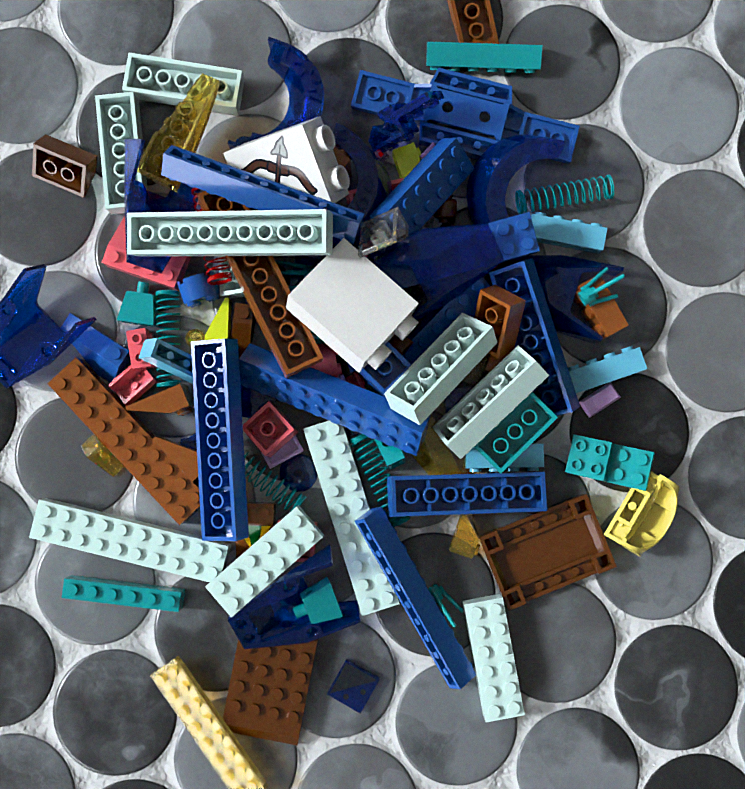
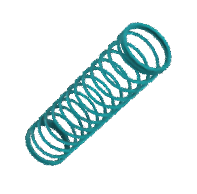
M608 174L605 178L599 176L597 180L594 177L590 181L586 178L583 182L577 180L575 184L573 181H570L568 185L563 182L561 186L556 183L553 188L551 185H548L546 189L541 186L539 190L533 187L531 192L526 188L524 194L521 190H516V208L519 214H523L524 211L527 213L525 194L528 190L531 197V209L534 212L535 206L532 196L535 189L538 194L539 210L542 211L540 190L543 188L546 208L549 210L547 189L550 187L552 190L553 206L556 209L557 200L554 192L556 185L560 190V204L564 207L563 184L567 188L568 205L571 206L570 183L574 185L575 203L578 205L577 182L581 183L582 201L586 203L585 180L589 183V199L593 202L592 179L596 181L597 200L600 201L599 178L603 179L604 198L606 200L612 199L615 194L614 181L612 176ZM608 178L611 186V196L608 190Z
M176 290L156 291L155 296L160 298V300H157L155 303L162 306L155 310L161 313L156 316V319L163 321L156 324L157 327L162 328L156 331V334L164 336L158 339L181 337L180 335L158 333L167 330H180V328L158 326L163 323L181 322L180 320L157 318L166 315H180V313L161 312L158 309L180 308L181 306L157 303L165 300H180V298H164L180 296V292ZM166 342V343H168V344H170V345H180V344H181V343ZM160 368L156 369V371L160 373H167L159 375L156 378L159 380L168 381L157 383L156 387L171 388L173 386L181 384L177 383L181 382V380L159 378L163 376H171L173 374L166 371H160Z
M362 434L349 440V444H352L351 447H356L368 443L365 446L358 449L357 451H355L354 454H359L371 450L368 453L361 456L360 458H358L357 461H361L376 456L368 462L361 465V468H364L379 463L376 466L364 472V475L383 469L379 473L367 479L368 482L384 476L390 477V473L378 476L379 474L384 472L388 467H381L373 470L374 468L381 465L384 462V460H379L370 463L371 461L378 458L381 455V453H376L365 457L366 455L375 451L378 448V446L362 450L363 448L373 443L375 441L374 439L359 443L360 441L367 438L366 435ZM387 477L375 483L370 488L372 489L380 485L386 484L387 481L383 483L381 482L386 480ZM385 486V487H383L382 489L378 490V491L375 492L373 495H377V494L386 492V491H387V489H386L387 486ZM388 494L378 499L376 502L388 499ZM388 503L381 506L382 509L388 507ZM393 517L389 521L393 527H396L410 520L411 517Z
M253 456L250 459V461L245 465V472L248 469L251 462L253 461V459L255 458V456ZM259 461L245 475V477H247L251 473V475L248 478V483L252 482L258 476L254 483V487L259 486L263 482L260 488V492H263L270 485L269 489L266 492V497L271 495L276 490L272 497V501H275L283 493L278 502V506L282 505L289 498L284 507V510H287L296 501L293 508L291 509L292 511L298 505L301 506V504L307 498L305 495L302 496V493H300L287 507L288 503L290 502L291 498L296 492V488L281 502L284 495L291 486L290 484H288L282 490V492L277 497H275L280 487L284 483V479L269 493L271 487L273 486L279 475H276L265 488H263V486L266 483L269 476L271 475V473L273 472V470H271L256 485L260 476L267 467V465H265L261 469V471L253 479H251L253 473L255 472L261 461Z

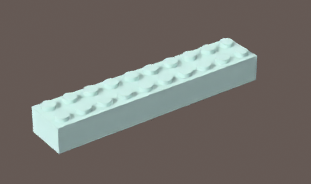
M327 209L127 213V254L133 256L332 255L333 213Z
M329 420L304 428L305 437L362 616L400 604L396 593L354 521L370 510L344 426L334 424Z
M48 498L39 499L29 536L32 539L206 582H211L226 569L232 545L223 541H202V536Z

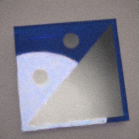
M346 659L330 686L327 695L361 714L380 678Z

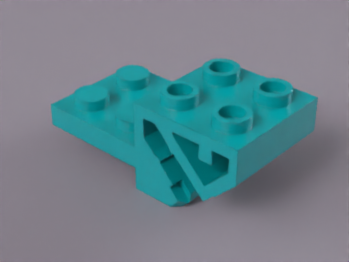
M573 434L565 472L647 491L655 453Z

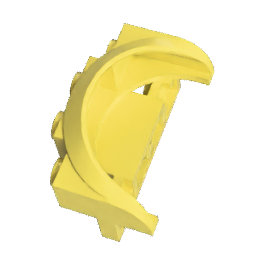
M651 472L647 491L630 489L604 535L641 557L643 552L655 546L670 528L677 510L679 486L660 474L658 476Z

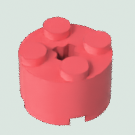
M326 343L317 344L323 360L311 368L338 377V375L342 374L341 365L336 362L335 356L338 354Z

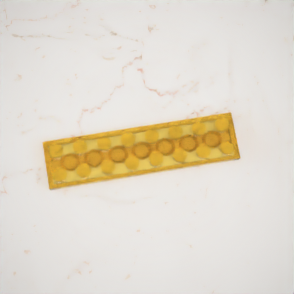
M180 656L175 657L150 675L228 789H266L269 786Z

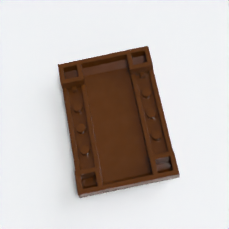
M587 494L570 498L548 507L547 511L536 512L478 537L508 611L527 604V601L593 574H600L617 567Z
M244 614L222 724L228 732L298 745L320 628Z

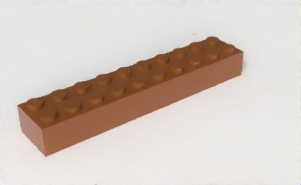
M206 191L197 194L198 203L202 211H250L243 204L228 201L226 198L209 194ZM225 256L285 378L322 362L323 356L309 328L286 309L288 295L291 291L274 257Z
M75 357L47 383L178 525L184 524L200 509L199 483L197 481L192 482L152 440L155 437L153 433L132 411L126 410V405L83 359Z

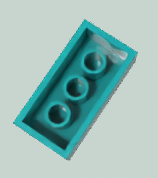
M531 392L474 448L501 474L558 417Z

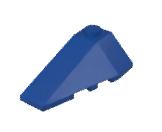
M72 313L68 315L60 330L95 373L111 383L115 377L124 371L130 362L128 348Z

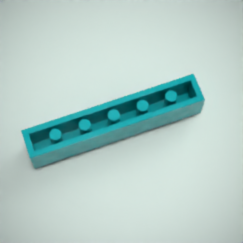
M427 42L426 66H430V70H437L438 67L446 66L449 67L450 71H460V67H468L467 71H479L480 67L486 68V72H498V68H505V72H516L517 69H524V73H535V69H541L543 45Z
M75 575L64 578L62 598L173 612H179L183 609L185 589Z

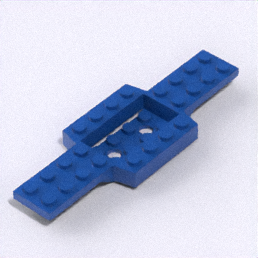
M439 67L430 84H414L360 70L351 103L352 109L418 125L419 145L429 147L432 142L436 145L442 138H457L469 158L492 163L500 147L570 164L580 127L579 125L528 113L512 105V86ZM443 104H452L453 110L449 113L444 112L442 109ZM482 112L490 115L488 122L480 120L479 115ZM431 120L495 137L496 140L427 123V121Z

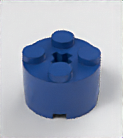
M209 271L210 275L215 274L214 271ZM204 273L184 278L183 282H177L184 305L191 308L202 305L201 301L203 300L211 302L220 299L219 285L208 284L207 279L210 276L204 275Z

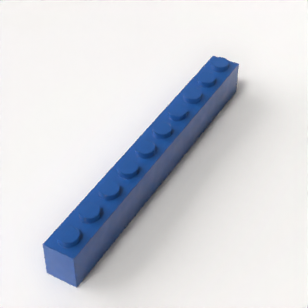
M171 145L163 153L161 175L168 177L172 181L182 182L189 187L204 190L209 194L218 195L226 198L228 201H235L248 208L257 210L327 209L333 213V237L340 240L345 238L349 243L354 244L359 235L364 213Z
M382 507L371 508L354 520L447 685L449 688L462 689L476 676L472 663L465 656L463 647L456 640L454 631L448 626L443 612L439 610L435 603L434 596L426 587L425 580L418 573L416 564L409 557L407 548L401 543L396 529L388 520L387 513Z

